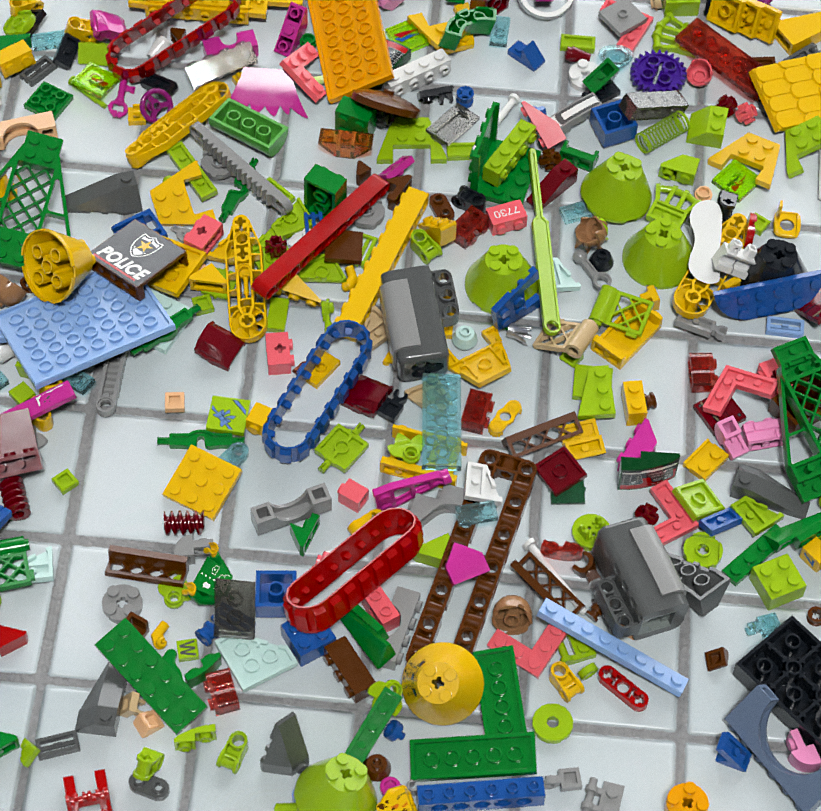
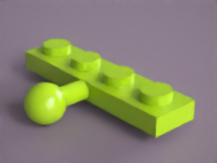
M182 141L166 151L179 171L196 161ZM199 166L202 178L189 181L188 183L199 199L204 202L217 195L218 191ZM171 175L164 177L163 182L170 178Z

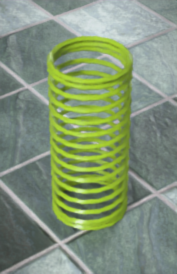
M679 110L663 118L656 124L636 134L635 141L638 148L645 154L650 153L652 150L654 151L661 145H664V143L689 131V119L684 112ZM677 113H680V114L684 117V119L686 120V123H685V121L683 120V118H682L680 115H678ZM677 116H679V117L681 118V120L683 121V123H684V125H685V129L683 128V125H682V123L680 122V120L677 118ZM660 128L662 129L664 135L666 136V139L664 138L662 132L660 131ZM657 130L659 131L661 137L663 138V141L661 140L659 134L657 133ZM654 132L656 133V135H657V137L659 138L660 142H658L656 136L654 135ZM647 134L649 135V137H650L651 141L653 142L654 146L651 144L650 140L648 139ZM651 134L653 135V137H654V139L656 140L657 144L654 142L653 138L651 137ZM641 136L643 138L645 145L648 147V150L642 144Z

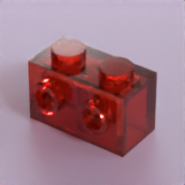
M470 206L456 220V239L453 242L463 249L473 245L481 234L487 232L489 216L475 206Z
M470 388L461 418L460 430L483 435L484 428L488 429L489 412L493 413L495 402L492 401V393Z

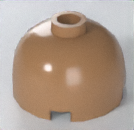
M0 274V307L2 308L3 305L11 307L21 303L27 292Z
M507 595L502 597L495 604L492 612L493 626L496 630L507 631V635L525 633L530 624H532L531 606L520 596Z

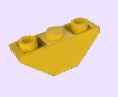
M428 216L423 219L422 223L418 224L419 229L426 231L440 247L456 239L457 224L454 220Z

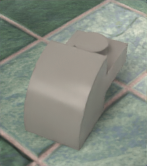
M188 534L178 540L174 548V555L187 556L188 564H195V557L210 556V554H205L203 549L204 547L211 549L208 543L213 542V539L201 538L193 541V534Z

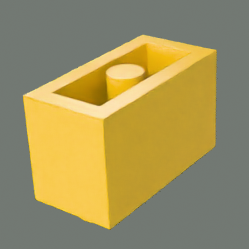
M24 39L0 50V73L4 78L36 64L32 50Z
M642 380L624 381L621 389V399L626 426L642 424L644 419L647 418L648 413Z

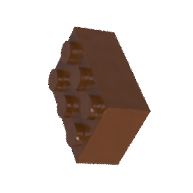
M814 377L812 385L821 388V381ZM797 384L795 391L804 394L806 387ZM810 389L808 396L817 400L819 393ZM778 395L771 399L768 409L775 419L780 418ZM797 397L801 405L802 399ZM786 399L788 432L792 433L800 430V426ZM806 401L804 408L813 412L815 405ZM818 406L816 413L821 415V407ZM806 415V417H807V419H808V421H809L810 418H811V416ZM814 418L813 424L820 420Z

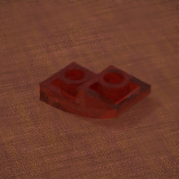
M544 539L540 552L544 557L554 560L581 561L584 548L577 543H570L568 541H565L562 547L554 541Z

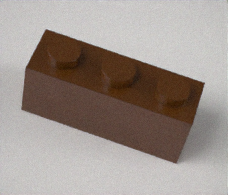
M343 636L324 646L323 660L327 666H331L334 670L333 675L337 682H342L346 696L349 699L352 698L355 703L370 696L367 691L375 683V680L347 637Z

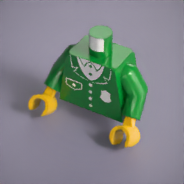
M209 542L208 544L211 549L204 547L203 552L210 554V557L207 556L195 580L184 583L187 589L182 590V595H189L199 606L218 605L222 596L233 602L239 592L228 586L233 575L218 552V544Z

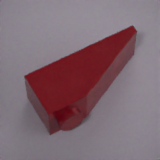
M566 158L552 168L540 183L542 208H545L577 182L578 168ZM531 193L526 201L534 207L533 194Z

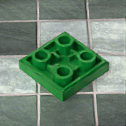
M43 81L24 103V109L35 114L52 111L54 121H56L74 98L72 94Z

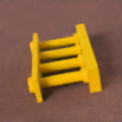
M393 424L392 437L396 438V435L401 433L411 440L420 434L424 439L425 446L432 447L433 450L427 467L416 465V463L408 464L397 460V457L391 454L390 457L382 456L380 472L406 479L438 471L435 470L440 451L443 450L452 453L447 470L452 480L450 485L457 486V475L453 473L459 455H467L468 443L411 429L405 425ZM440 484L436 487L443 489L444 485Z

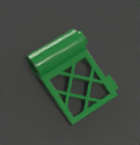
M24 536L0 540V563L3 564L0 569V577L6 580L3 584H0V592L30 586L32 581H35L34 570H29L27 551L30 550L28 539H24ZM23 559L24 561L19 567L12 564L15 560ZM8 567L15 570L11 576L4 574ZM21 573L25 575L27 579L18 581L15 579V577H17V575Z

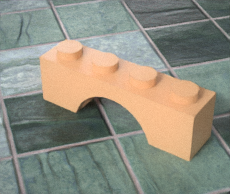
M52 111L1 121L0 150H5L6 145L13 138L27 135L28 130L58 138Z

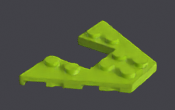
M300 197L296 199L291 212L279 217L265 235L262 234L258 238L263 250L264 271L278 259L271 258L269 253H265V240H269L271 235H281L282 240H285L305 229L304 213H308ZM310 219L308 224L309 228L312 229V219ZM258 244L253 245V253H260ZM325 253L316 256L297 273L303 282L343 283L347 280L338 263L324 262ZM260 260L255 261L254 265L257 270H261Z

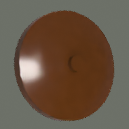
M353 89L351 93V99L391 114L408 118H419L421 112L419 108L409 101L394 95L395 91L390 89H384V91Z

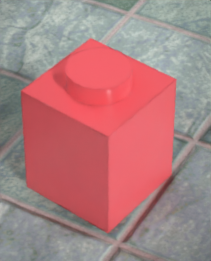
M350 478L345 484L342 483L337 491L338 502L356 513H359L369 499V489Z

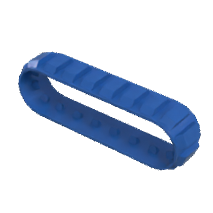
M340 320L328 326L325 334L320 335L316 341V348L310 350L306 357V363L301 364L296 372L297 377L292 378L287 386V392L282 393L277 401V407L271 410L267 416V423L263 424L262 442H264L265 451L271 458H275L281 463L291 464L292 462L303 460L309 456L311 449H315L320 441V434L325 433L330 425V419H334L339 411V404L345 402L349 395V389L354 388L358 381V375L363 374L368 366V359H371L373 340L370 339V332L364 325L352 320ZM341 337H351L363 344L360 345L361 354L358 358L354 359L352 368L348 373H345L343 382L339 387H336L334 396L324 406L325 410L315 420L316 424L306 434V439L301 444L293 447H284L276 441L274 442L271 439L275 437L274 429L282 422L285 412L291 408L293 400L302 391L301 388L306 380H309L312 376L311 372L316 365H319L321 357L330 348V344Z

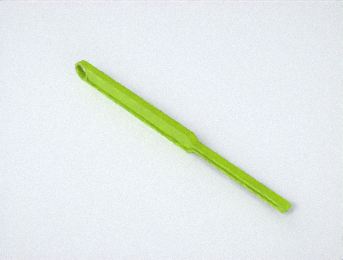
M531 148L528 152L535 212V218L532 220L531 226L536 269L539 275L538 289L542 325L547 335L555 336L559 333L561 324L549 221L543 216L536 150ZM547 324L555 325L557 330L552 331L548 329Z

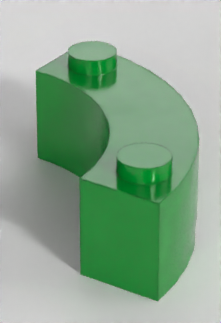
M477 6L475 9L468 10L465 8L458 11L455 16L449 19L440 38L439 47L455 51L460 39L467 35H490L496 22L497 9Z

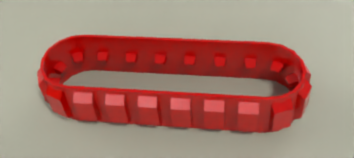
M170 0L162 8L153 11L147 18L133 24V27L124 30L118 34L119 36L111 40L107 46L108 53L105 55L109 71H112L113 77L119 81L125 79L130 83L140 82L145 77H150L159 68L170 64L171 60L179 58L188 49H193L199 45L203 39H208L217 30H222L228 26L229 22L235 20L240 13L239 6L241 5V0H230L232 4L226 10L140 66L133 69L117 66L118 59L115 56L122 49L197 1Z
M390 508L376 514L287 588L286 594L283 597V608L290 625L304 633L322 632L334 625L417 555L424 542L421 521L411 511L404 508ZM403 534L325 600L316 605L304 606L383 540L393 535Z

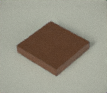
M345 230L325 248L324 262L361 265L363 232Z

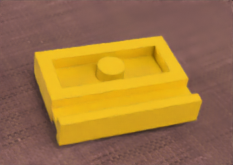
M707 438L683 462V467L688 468L690 473L698 479H704L706 482L728 460L729 454L715 443L712 444Z

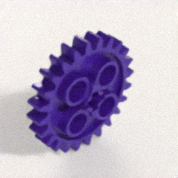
M652 49L651 54L645 51L644 55L639 54V58L634 59V63L631 64L630 80L633 81V86L637 85V91L643 89L642 94L648 92L650 97L652 94H655L656 98L659 95L665 96V94L672 97V92L677 94L678 89L682 90L683 85H685L687 77L686 67H683L684 62H679L680 57L674 58V53L669 56L668 51H665L663 54L661 49L658 50V53H655ZM663 63L662 69L658 75V80L656 84H653L655 82V77L658 74L660 64Z

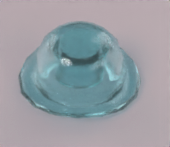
M621 45L602 47L598 54L602 62L609 57L620 70L628 65L634 56L632 50Z

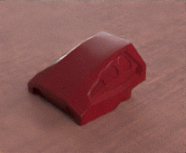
M211 321L198 337L194 353L207 360L210 364L229 371L233 360L246 343L230 331Z
M360 375L354 388L349 389V395L341 405L355 413L374 418L382 403L393 392L394 386H388L367 376Z

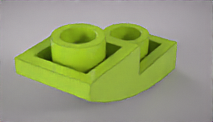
M215 724L199 726L175 737V751L189 752L196 749L197 741L209 743L212 740H217Z

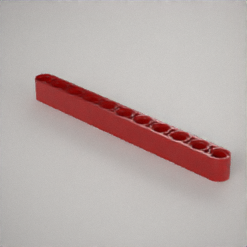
M375 173L371 175L262 272L252 283L251 290L266 300L270 299L382 198L388 191L390 183Z

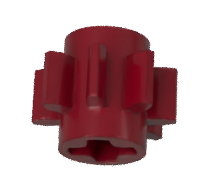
M725 94L717 100L719 103L716 106L728 108L727 117L732 116L737 111L735 108H737L738 103L732 95L728 97Z
M271 235L269 240H265V253H269L271 258L282 256L287 251V240H282L281 235Z
M646 502L645 505L637 507L635 517H643L649 525L653 526L659 519V515L656 513L658 508Z

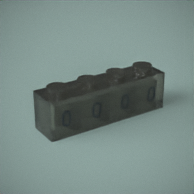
M241 41L235 44L236 47L229 49V47L219 51L220 54L215 56L213 54L203 57V61L198 63L197 61L188 63L185 73L192 89L196 90L207 83L243 70V67H251L258 64V58L250 41Z
M678 90L626 93L618 106L629 121L663 119L678 110L685 112L689 104Z

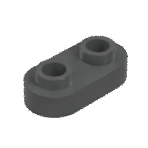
M133 775L129 777V787L132 792L154 801H163L169 795V785L162 778L152 776L148 781L136 783L137 779ZM161 786L162 789H161V790H155V787Z

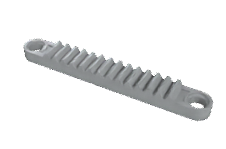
M197 121L189 127L191 135L203 145V151L208 150V155H212L213 159H217L218 164L222 163L223 168L227 167L228 172L232 171V176H237V180H242V184H246L247 189L251 188V192L256 193V197H261L262 202L266 201L267 206L272 205L283 215H287L293 210L292 202L202 123Z
M128 351L109 358L104 362L96 399V410L100 416L109 417L116 410ZM104 403H109L111 405V407L107 410L100 408L101 405Z

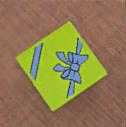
M213 395L206 430L215 433H232V435L244 436L251 400Z

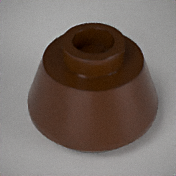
M371 755L363 763L367 767V773L371 781L380 782L391 773V764L383 755Z

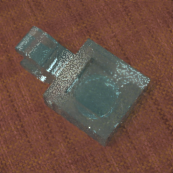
M774 612L758 616L755 621L747 623L748 628H745L747 636L761 633L762 637L765 638L781 624Z

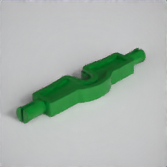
M253 157L249 163L255 170L259 162L258 159ZM237 177L234 180V186L240 190L228 191L221 206L222 213L218 218L220 222L225 223L228 216L234 214L239 203L244 201L249 195L250 189H247L246 184H242V180H237Z
M196 304L190 309L183 308L170 316L176 330L130 349L131 355L135 356L142 350L147 352L157 344L173 339L178 334L179 329L193 320V315L201 311V307Z
M202 429L194 430L190 433H170L169 437H157V445H169L170 449L188 450L191 444L197 447L199 440H204L207 450L232 449L233 445H245V437H233L232 433H212Z

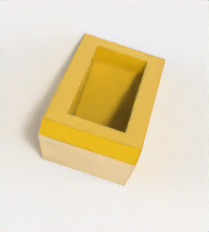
M212 263L189 277L190 290L227 294V280Z

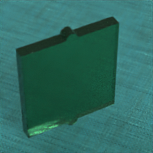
M584 479L557 497L548 488L551 505L585 504L586 487H584Z

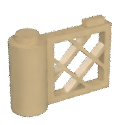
M560 319L561 329L558 334L563 333L562 336L553 339V336L547 335L542 330L532 345L534 349L565 352L573 358H580L599 329L596 322L591 319H584L581 323ZM547 324V327L550 330L552 327H556L553 324ZM569 329H574L573 331L565 334V331ZM549 338L551 339L550 341H548V342H546V343H542V341H544V340H546V339H549ZM566 340L563 345H556V344H558V343H560V342Z

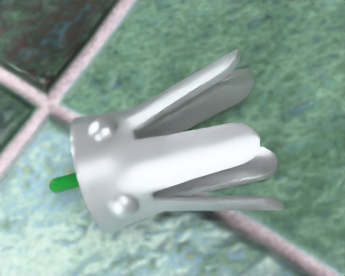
M511 323L509 328H504L508 330L507 337L510 339L514 338L527 346V343L522 337L532 338V335L529 334L530 330L533 329L532 327H522Z

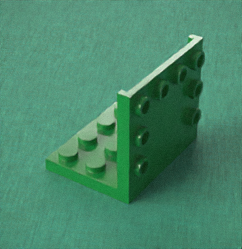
M493 101L491 108H487L485 114L486 121H482L480 127L481 135L476 137V148L472 149L469 159L471 162L469 165L468 182H470L471 189L485 195L486 201L504 204L520 199L523 205L531 184L528 152L531 148L527 149L525 155L520 158L515 168L509 172L507 178L498 187L482 180L483 166L503 142L497 139L500 103ZM536 150L537 164L541 155L540 150Z

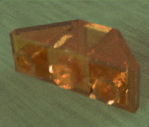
M321 128L318 144L335 157L355 159L372 150L374 134Z

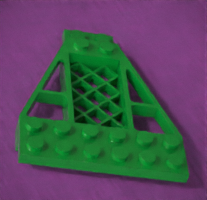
M28 130L25 142L0 171L1 180L6 172L12 168L4 197L0 198V265L22 270L21 266H24V255L21 256V250L26 237L30 234L26 233L23 227L30 223L35 230L43 229L46 217L64 220L66 235L71 237L60 162V153L64 139ZM27 169L31 176L23 180L19 173ZM31 169L38 170L40 172L34 174ZM45 174L49 181L41 185L37 178ZM16 175L20 182L13 185ZM57 179L60 185L63 214L48 210ZM34 180L38 187L29 190L26 183ZM50 185L47 194L43 188ZM23 186L26 193L18 196L14 189ZM40 190L44 197L36 201L32 194ZM10 192H12L15 198L8 202ZM29 196L33 203L25 207L21 200ZM18 202L22 209L13 213L9 206ZM45 202L44 208H43V211H42V209L40 208L39 204ZM36 206L40 214L31 218L28 210ZM7 208L10 215L3 218L5 210ZM25 213L28 220L19 223L16 216ZM13 218L17 226L11 229L7 228L4 222ZM40 218V222L37 227L34 221Z
M803 336L770 350L779 367L776 370L785 471L801 504L821 497V429L812 425L814 418L821 421V415L816 413L818 406L821 407V388L812 385L814 377L821 381V359L814 353L807 337ZM797 384L806 387L804 394L795 391ZM810 389L819 393L817 400L808 396ZM797 397L802 399L801 405ZM786 399L800 426V430L792 433L788 432ZM806 401L815 405L813 412L804 408ZM806 415L811 416V418H810L809 421H808ZM814 432L819 434L818 439L816 438ZM803 434L813 456L792 464L789 438Z

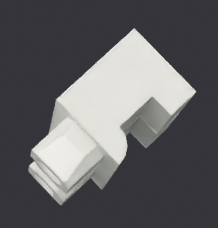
M733 238L730 243L724 242L712 256L715 269L745 280L750 266L756 264L754 260L757 254L756 246L748 244L745 249H742V242L736 238Z

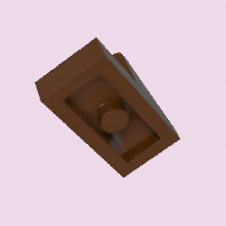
M410 174L385 179L390 183L387 191L389 192L387 196L389 210L393 211L396 205L399 206L402 193H406L409 186L412 187V175Z

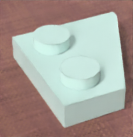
M554 257L553 263L557 292L580 291L581 284L579 282L576 283L570 277L571 273L569 270L563 267L557 257Z
M52 546L45 548L46 551L37 556L34 553L27 557L29 570L33 569L35 581H32V583L54 581ZM20 560L14 563V565L19 567L24 560ZM19 573L17 577H15V579L18 581L27 579L26 576L21 573Z

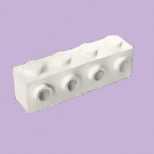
M442 48L393 70L395 78L382 83V90L395 91L394 95L400 97L450 74L451 59Z

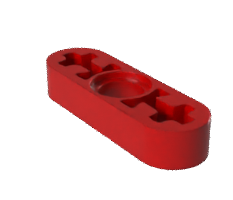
M605 665L600 668L598 681L601 685L632 710L641 712L647 708L649 698L644 691L614 667ZM608 673H610V674H611V678H610V677H607V678L605 679V678H604V674L607 675ZM620 684H625L628 686L629 691L622 693L617 687ZM636 699H643L642 703H635Z

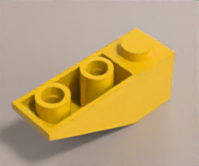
M297 274L275 293V295H281V293L287 295L293 301H305V304L310 307H321V299Z

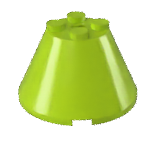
M620 151L615 152L613 156L591 170L584 177L580 188L581 198L585 201L586 208L595 216H599L611 223L624 224L626 221L639 220L648 212L652 202V193L642 168V161Z
M663 217L662 219L651 221L627 240L623 248L622 263L627 274L640 285L645 287L646 285H654V287L660 290L671 289L680 284L688 271V263L693 248L681 228L671 218Z
M506 244L492 245L485 254L469 267L465 276L466 294L469 300L479 306L482 311L492 314L491 308L507 291L511 293V290L517 287L519 279L524 280L530 274L528 270L532 266L519 252L517 246ZM538 280L524 290L525 301L535 293H538Z
M339 753L335 757L308 766L300 774L294 788V799L298 807L297 811H376L377 794L367 773V767L358 759L346 753Z

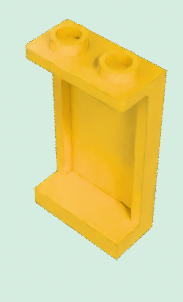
M645 304L636 306L638 314L646 312L648 308ZM633 308L623 312L627 320L637 316ZM652 310L642 336H637L636 339L625 336L626 332L608 327L600 336L595 335L590 349L621 370L661 328L663 317L657 311ZM622 314L613 323L619 324L624 322ZM639 319L628 323L631 329L637 331L641 326Z

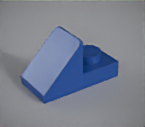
M518 40L507 51L509 56L533 72L545 63L543 55L533 40L528 45Z
M722 732L716 748L718 754L715 761L738 771L746 772L752 753L730 732Z

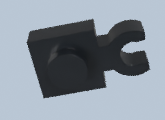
M396 389L393 393V399L387 397L378 409L377 415L394 423L404 410V405L402 404L407 402L408 394L398 397L399 389Z

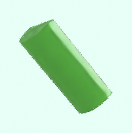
M228 98L209 117V125L271 157L281 150L288 135L289 127L231 98Z

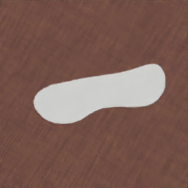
M704 200L697 203L690 213V224L694 231L695 242L688 266L691 274L697 280L707 284H715L719 282L720 271L715 269L712 256L720 248L722 212L720 206L715 201Z

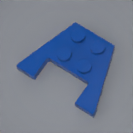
M534 266L528 270L530 274L524 280L519 279L517 281V287L512 289L511 293L507 291L491 308L493 326L498 331L540 308V298L537 293L527 301H525L524 290L539 279L538 270Z

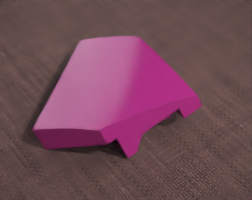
M455 542L453 543L452 550L445 563V569L452 586L490 571L482 552Z

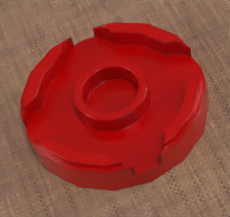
M750 213L748 216L743 249L748 244L753 243L756 230L754 223L757 222V214Z

